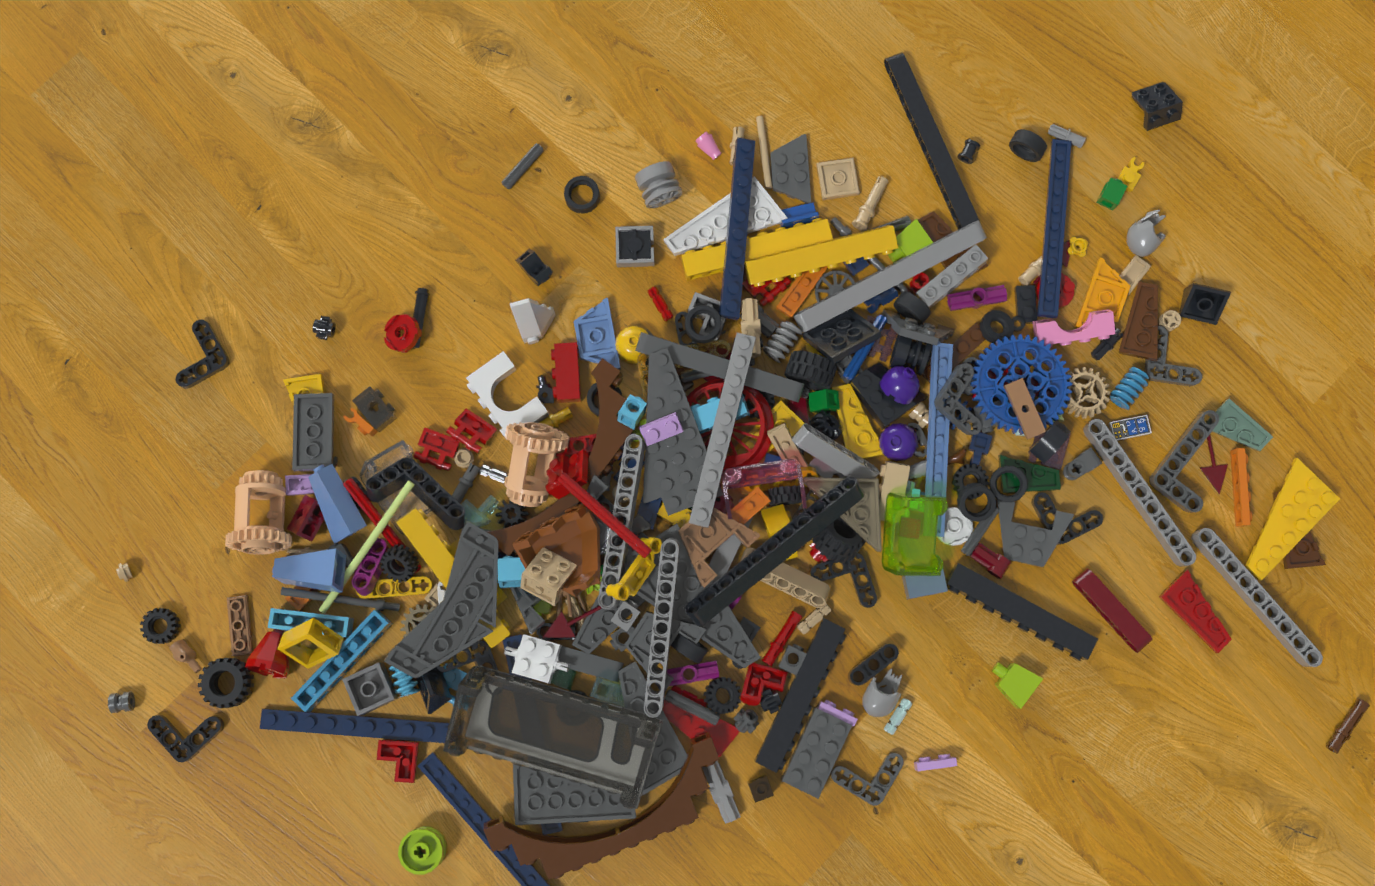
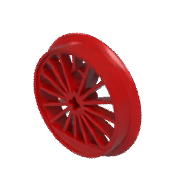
M725 379L710 380L695 388L687 396L690 407L699 404L698 401L704 396H707L708 400L711 399L709 393L719 390L720 398ZM744 385L742 393L746 395L744 398L746 402L751 399L754 403L755 408L749 410V412L752 414L758 411L760 421L735 423L734 427L760 425L759 436L733 428L734 432L755 438L757 442L750 449L732 433V437L749 452L738 454L732 440H730V446L734 455L726 456L721 477L735 476L750 470L762 460L771 445L767 431L774 428L773 415L768 402L757 389ZM712 430L702 434V438L710 435ZM710 438L705 443L706 448L709 445Z

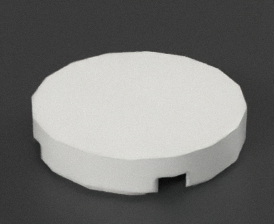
M958 508L945 509L944 537L937 538L946 545H961L970 537L973 531V523L964 517Z

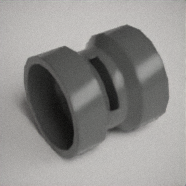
M132 691L124 692L121 695L119 693L109 695L108 708L111 713H118L120 710L125 712L134 710L135 697Z

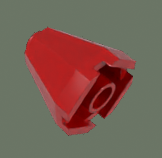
M273 629V631L266 633L247 659L245 667L249 671L263 676L273 675L272 678L277 679L287 678L289 673V656L278 650L284 631Z

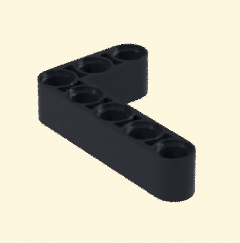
M402 458L366 481L367 498L371 502H380L403 488L409 480L415 484L411 491L450 529L460 530L465 525L464 507L412 458Z

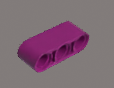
M377 538L353 576L352 585L358 594L362 596H367L373 591L384 569H381L380 565L382 563H380V560L389 550V547L383 539ZM384 547L381 552H376L378 548ZM375 564L373 569L367 570L370 565ZM366 581V585L360 588V583Z

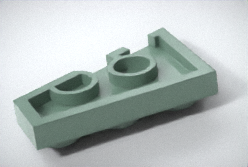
M1227 399L1215 411L1219 416V422L1212 432L1256 451H1261L1273 438L1270 433L1231 399ZM1209 418L1205 423L1209 425L1211 423V418Z

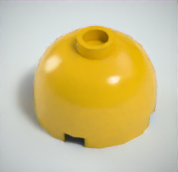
M630 326L618 334L615 346L618 356L623 362L627 364H641L649 357L647 354L635 351L640 333L648 334L643 328Z

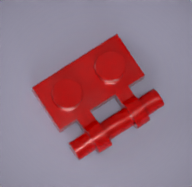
M786 277L782 281L772 282V280L765 281V285L754 287V284H749L748 279H746L742 286L754 299L760 294L763 298L758 302L764 307L767 303L773 302L774 297L780 292L783 293L791 281ZM773 283L775 287L770 292H767L765 289Z
M466 408L455 419L454 425L458 428L455 430L450 426L446 433L452 436L453 440L456 442L460 441L466 446V449L469 451L473 450L478 454L482 447L477 443L481 442L486 445L496 434L497 429ZM466 432L467 434L472 436V438H467L463 435V433Z
M424 427L417 444L423 447L424 450L422 453L415 451L413 458L420 460L419 462L422 464L428 463L436 466L438 470L450 471L452 464L445 462L447 457L454 459L461 442H456L450 436ZM433 451L439 453V458L436 459L434 457L429 456L430 452Z

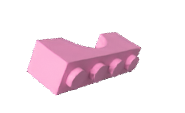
M1109 309L1089 312L1086 322L1075 330L1061 329L1052 318L1032 321L1034 337H1037V343L1044 340V346L1049 343L1051 347H1053L1052 344L1057 343L1069 345L1072 344L1071 341L1076 340L1088 342L1091 341V338L1095 337L1107 339L1110 338V335L1115 334L1113 311Z

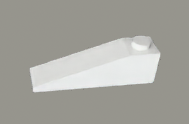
M530 298L510 303L523 342H528V344L539 342V339L544 337L556 316L553 307L547 308L545 304L539 305L538 301Z

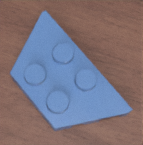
M605 298L600 304L589 309L586 314L574 320L579 355L581 360L596 364L603 358L620 370L608 298Z

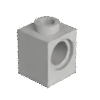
M630 599L628 602L623 601L610 621L627 632L640 613V610L637 609L639 605ZM623 609H630L632 611L630 619L622 618L621 611Z

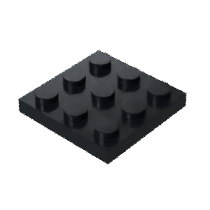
M852 309L802 333L803 339L833 364L882 337L881 331Z

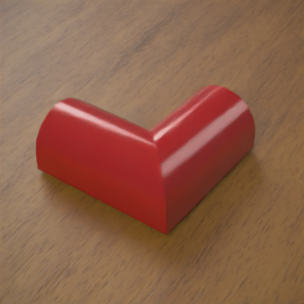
M753 662L748 666L740 700L744 704L757 706L760 704L764 687L783 692L788 672Z
M378 740L376 760L396 761L394 782L415 783L419 742Z

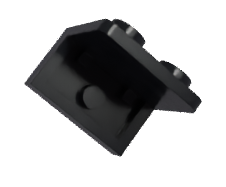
M1165 82L1132 92L1133 100L1144 111L1143 127L1146 131L1181 120L1183 101Z

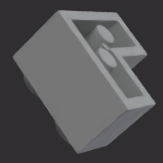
M695 292L688 308L689 313L696 306L707 305L719 313L720 301ZM702 313L695 316V318L704 321L699 335H708L713 331L715 323L710 315ZM720 317V318H721V321H722V323H721V332H722L723 327H724V325H725V322H726L727 318H722V317ZM721 332L715 340L709 343L717 345Z

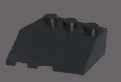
M879 362L853 378L849 384H851L859 400L883 430L927 399L928 396L919 391L910 404H901L894 401L895 397L891 394L888 397L881 389L879 383L889 369Z

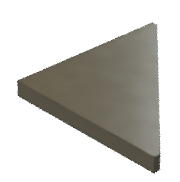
M804 477L803 483L821 498L845 478ZM856 478L865 495L840 517L877 552H881L878 479Z

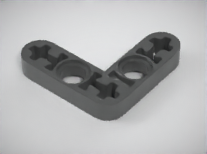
M1158 326L1159 335H1162L1158 339V350L1161 352V356L1158 358V362L1145 360L1144 372L1148 375V380L1189 387L1199 384L1202 380V374L1198 369L1165 364L1168 332L1164 327ZM1153 368H1155V371H1157V372H1162V371H1164V373H1163V374L1158 373V374H1156L1155 376H1153V372H1150V370H1152ZM1170 370L1177 372V379L1173 380L1169 377L1168 373ZM1192 373L1193 377H1196V379L1193 381H1191V378L1188 377L1182 379L1183 375L1189 376Z
M968 363L959 364L955 367L936 396L934 404L936 409L966 435H976L981 431L982 425L980 420L958 402V399L974 375V369ZM953 382L956 383L958 387L956 393H954L951 390V384ZM957 409L961 412V418L959 420L955 417V411Z
M895 752L887 754L871 783L843 766L834 767L831 771V778L835 783L865 802L877 806L881 804L903 766V758ZM895 756H897V761L899 762V764L893 765V767L891 768L892 771H895L892 775L889 771L883 768L885 766L889 768L891 765L889 759L895 758ZM844 770L843 775L848 778L850 774L853 775L848 781L847 786L844 785L847 782L844 779L836 780V771ZM882 773L889 775V782L885 785L879 782V776ZM854 780L862 782V789L860 791L852 789L851 785ZM867 785L870 786L867 789L870 792H878V800L874 799L873 801H870L871 796H869L866 793L864 797L861 796V794L865 792Z

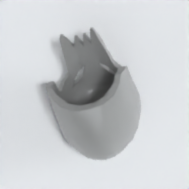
M1160 210L1148 212L1144 218L1132 224L1128 229L1127 245L1133 254L1141 257L1149 256L1165 239L1166 235L1161 232L1156 234L1154 226L1166 217L1165 215L1159 216L1158 212Z
M892 668L881 682L875 683L877 678L873 677L863 695V707L872 717H883L890 714L895 709L901 696L897 691L902 675L899 678L898 675L895 677V673L892 675Z

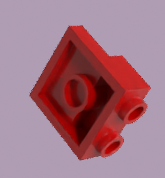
M581 450L570 458L563 454L553 459L549 464V469L546 470L549 477L548 483L545 485L546 491L558 500L570 493L557 481L564 472L580 486L585 485L588 478L589 453Z

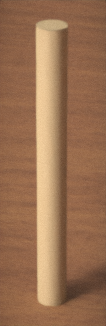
M757 116L756 122L765 189H771L773 186L763 116Z

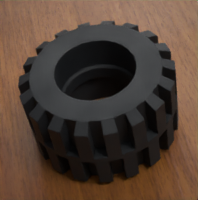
M793 351L784 376L805 384L804 387L809 390L820 391L830 389L837 366L818 354L807 351Z
M841 517L812 539L813 543L816 544L815 548L820 551V554L836 563L839 561L841 563L851 561L866 542Z
M219 658L208 663L209 666L202 669L204 674L199 675L198 679L202 680L201 683H198V687L202 688L199 691L200 696L204 695L203 700L210 702V706L217 708L239 706L241 702H245L248 699L247 696L252 694L253 691L250 688L254 687V683H251L254 675H250V671L245 667V662L239 661L236 658ZM225 671H229L235 679L234 689L228 695L223 694L218 687V679Z

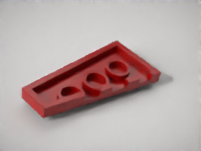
M1187 569L1159 598L1215 653H1219L1232 639L1219 618L1213 613L1211 605L1205 600L1199 586L1195 584L1191 578L1192 575Z
M664 699L662 710L667 719L690 739L709 732L718 757L722 755L740 732L734 725L719 719L718 723L713 725Z

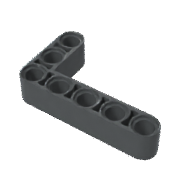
M1213 410L1197 415L1149 478L1150 485L1188 513L1200 511L1203 507V500L1178 481L1176 477L1218 424L1219 416ZM1205 415L1211 418L1209 425L1204 421ZM1193 430L1199 432V438L1197 440L1194 439L1192 436ZM1182 445H1185L1188 449L1186 455L1180 451ZM1170 460H1173L1176 464L1174 470L1169 468L1168 463ZM1158 475H1161L1164 478V483L1162 485H1159L1157 483ZM1174 487H1177L1180 491L1178 497H1175L1172 493ZM1190 499H1193L1195 501V507L1193 509H1191L1188 506V501Z

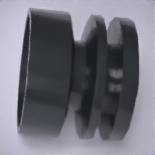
M897 335L889 367H904L908 363V368L912 370L917 366L916 375L921 376L929 363L932 344L925 342L922 344V341L916 340L915 342L911 338Z

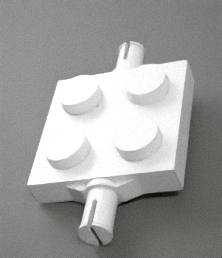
M523 634L518 649L508 646L505 648L512 651H505V655L515 657L512 670L514 674L551 684L553 674L557 669L568 672L569 669L562 666L570 668V664L559 661V653L562 647L560 644Z

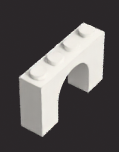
M503 351L466 377V379L469 381L467 387L473 394L477 392L480 397L478 402L483 409L487 407L490 410L489 417L494 424L499 423L502 429H500V432L505 437L507 425L519 424V422L539 423L548 417L549 413L538 397H535L515 411H504L495 405L493 393L496 386L516 371L515 366Z

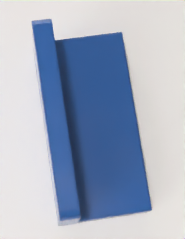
M814 203L782 209V212L788 219L782 220L780 227L788 229L797 223L808 224L812 220L819 218V213L816 212Z

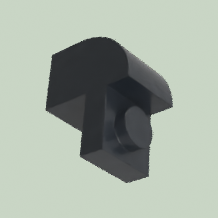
M530 248L515 260L537 286L546 282L553 273L551 268L544 264Z
M1058 420L1054 421L1047 431L1035 442L1030 452L1045 463L1064 444L1071 431Z

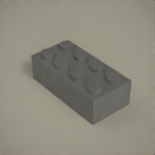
M814 707L781 780L819 799L852 725Z

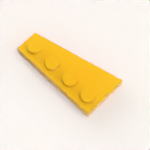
M782 401L771 410L774 428L785 423L792 437L804 424ZM756 425L749 433L759 436L760 425ZM745 436L741 441L752 449L757 439ZM772 442L767 453L775 449ZM740 443L735 447L738 454L749 452ZM731 451L727 456L734 455L733 451Z

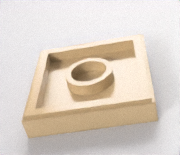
M854 158L816 164L822 200L859 195Z

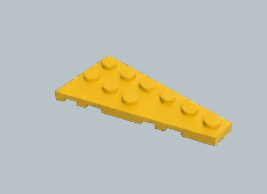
M1294 458L1291 464L1290 472L1285 477L1284 485L1274 501L1267 517L1268 520L1264 528H1262L1258 542L1253 547L1245 565L1258 580H1263L1340 500L1298 458Z

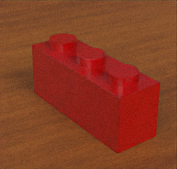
M577 342L554 343V349H551V359L555 361V368H552V378L556 379V386L553 387V397L557 398L558 403L581 402Z

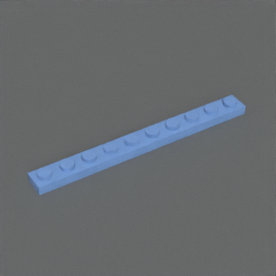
M940 343L937 346L932 344L923 536L944 537L950 420L936 409L934 401L952 373L953 344Z

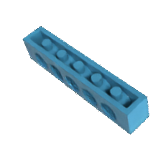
M373 610L342 643L339 654L326 660L291 699L304 712H311L393 623L379 610Z

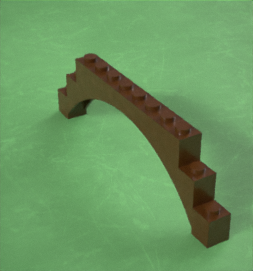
M603 358L591 372V375L596 379L600 407L597 435L588 459L587 483L581 486L586 491L595 474L600 479L604 475H609L613 469V463L616 460L619 461L623 456L626 438L631 434L637 433L635 430L617 421L619 410L627 399L613 389L621 384L623 374ZM569 493L539 515L523 523L486 532L498 540V549L508 556L518 557L512 544L527 531H530V533L540 528V524L552 517L558 518L565 514V510L580 505L581 502Z
M709 732L690 739L692 745L687 759L672 785L650 808L629 822L597 834L559 837L522 829L505 821L502 815L484 823V832L492 852L496 850L503 851L512 844L520 866L524 864L531 865L540 858L548 880L552 878L558 879L566 872L580 870L583 865L597 863L603 857L616 855L627 847H636L639 842L653 840L659 834L672 832L683 824H692L699 817L691 796H699L709 789L701 767L711 766L719 760Z

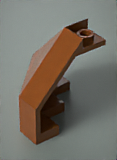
M584 504L570 507L564 511L565 514L558 518L552 517L540 524V528L531 533L527 531L512 544L525 569L542 548H546L577 565L575 571L561 588V590L574 597H577L582 590L600 583V528L592 512Z

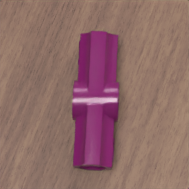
M1004 285L948 294V308L950 311L967 308L977 309L985 305L1006 302L1007 291ZM973 295H979L981 301H975Z
M717 660L667 669V673L674 677L669 686L720 678ZM687 668H691L695 672V676L691 680H687L683 676V672Z

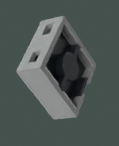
M653 226L615 227L617 267L654 266V248H651V245H654Z

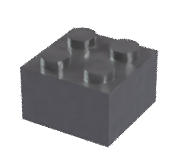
M379 662L342 679L357 716L369 713L399 699L398 695L395 694V688L384 663Z

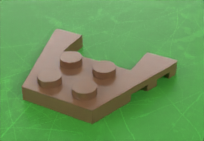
M713 508L709 528L689 524L688 521L678 530L703 588L718 576L704 559L730 535L734 533L746 548L760 537L759 533L733 520L716 508Z

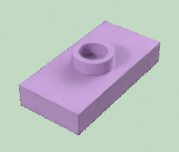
M312 474L285 476L286 495L315 494L308 478Z

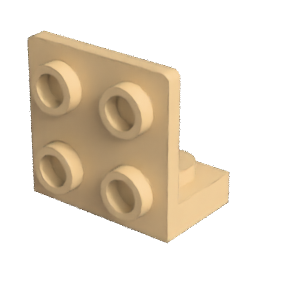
M542 548L522 573L520 588L555 606L559 601L560 589L575 571L577 565L546 548Z

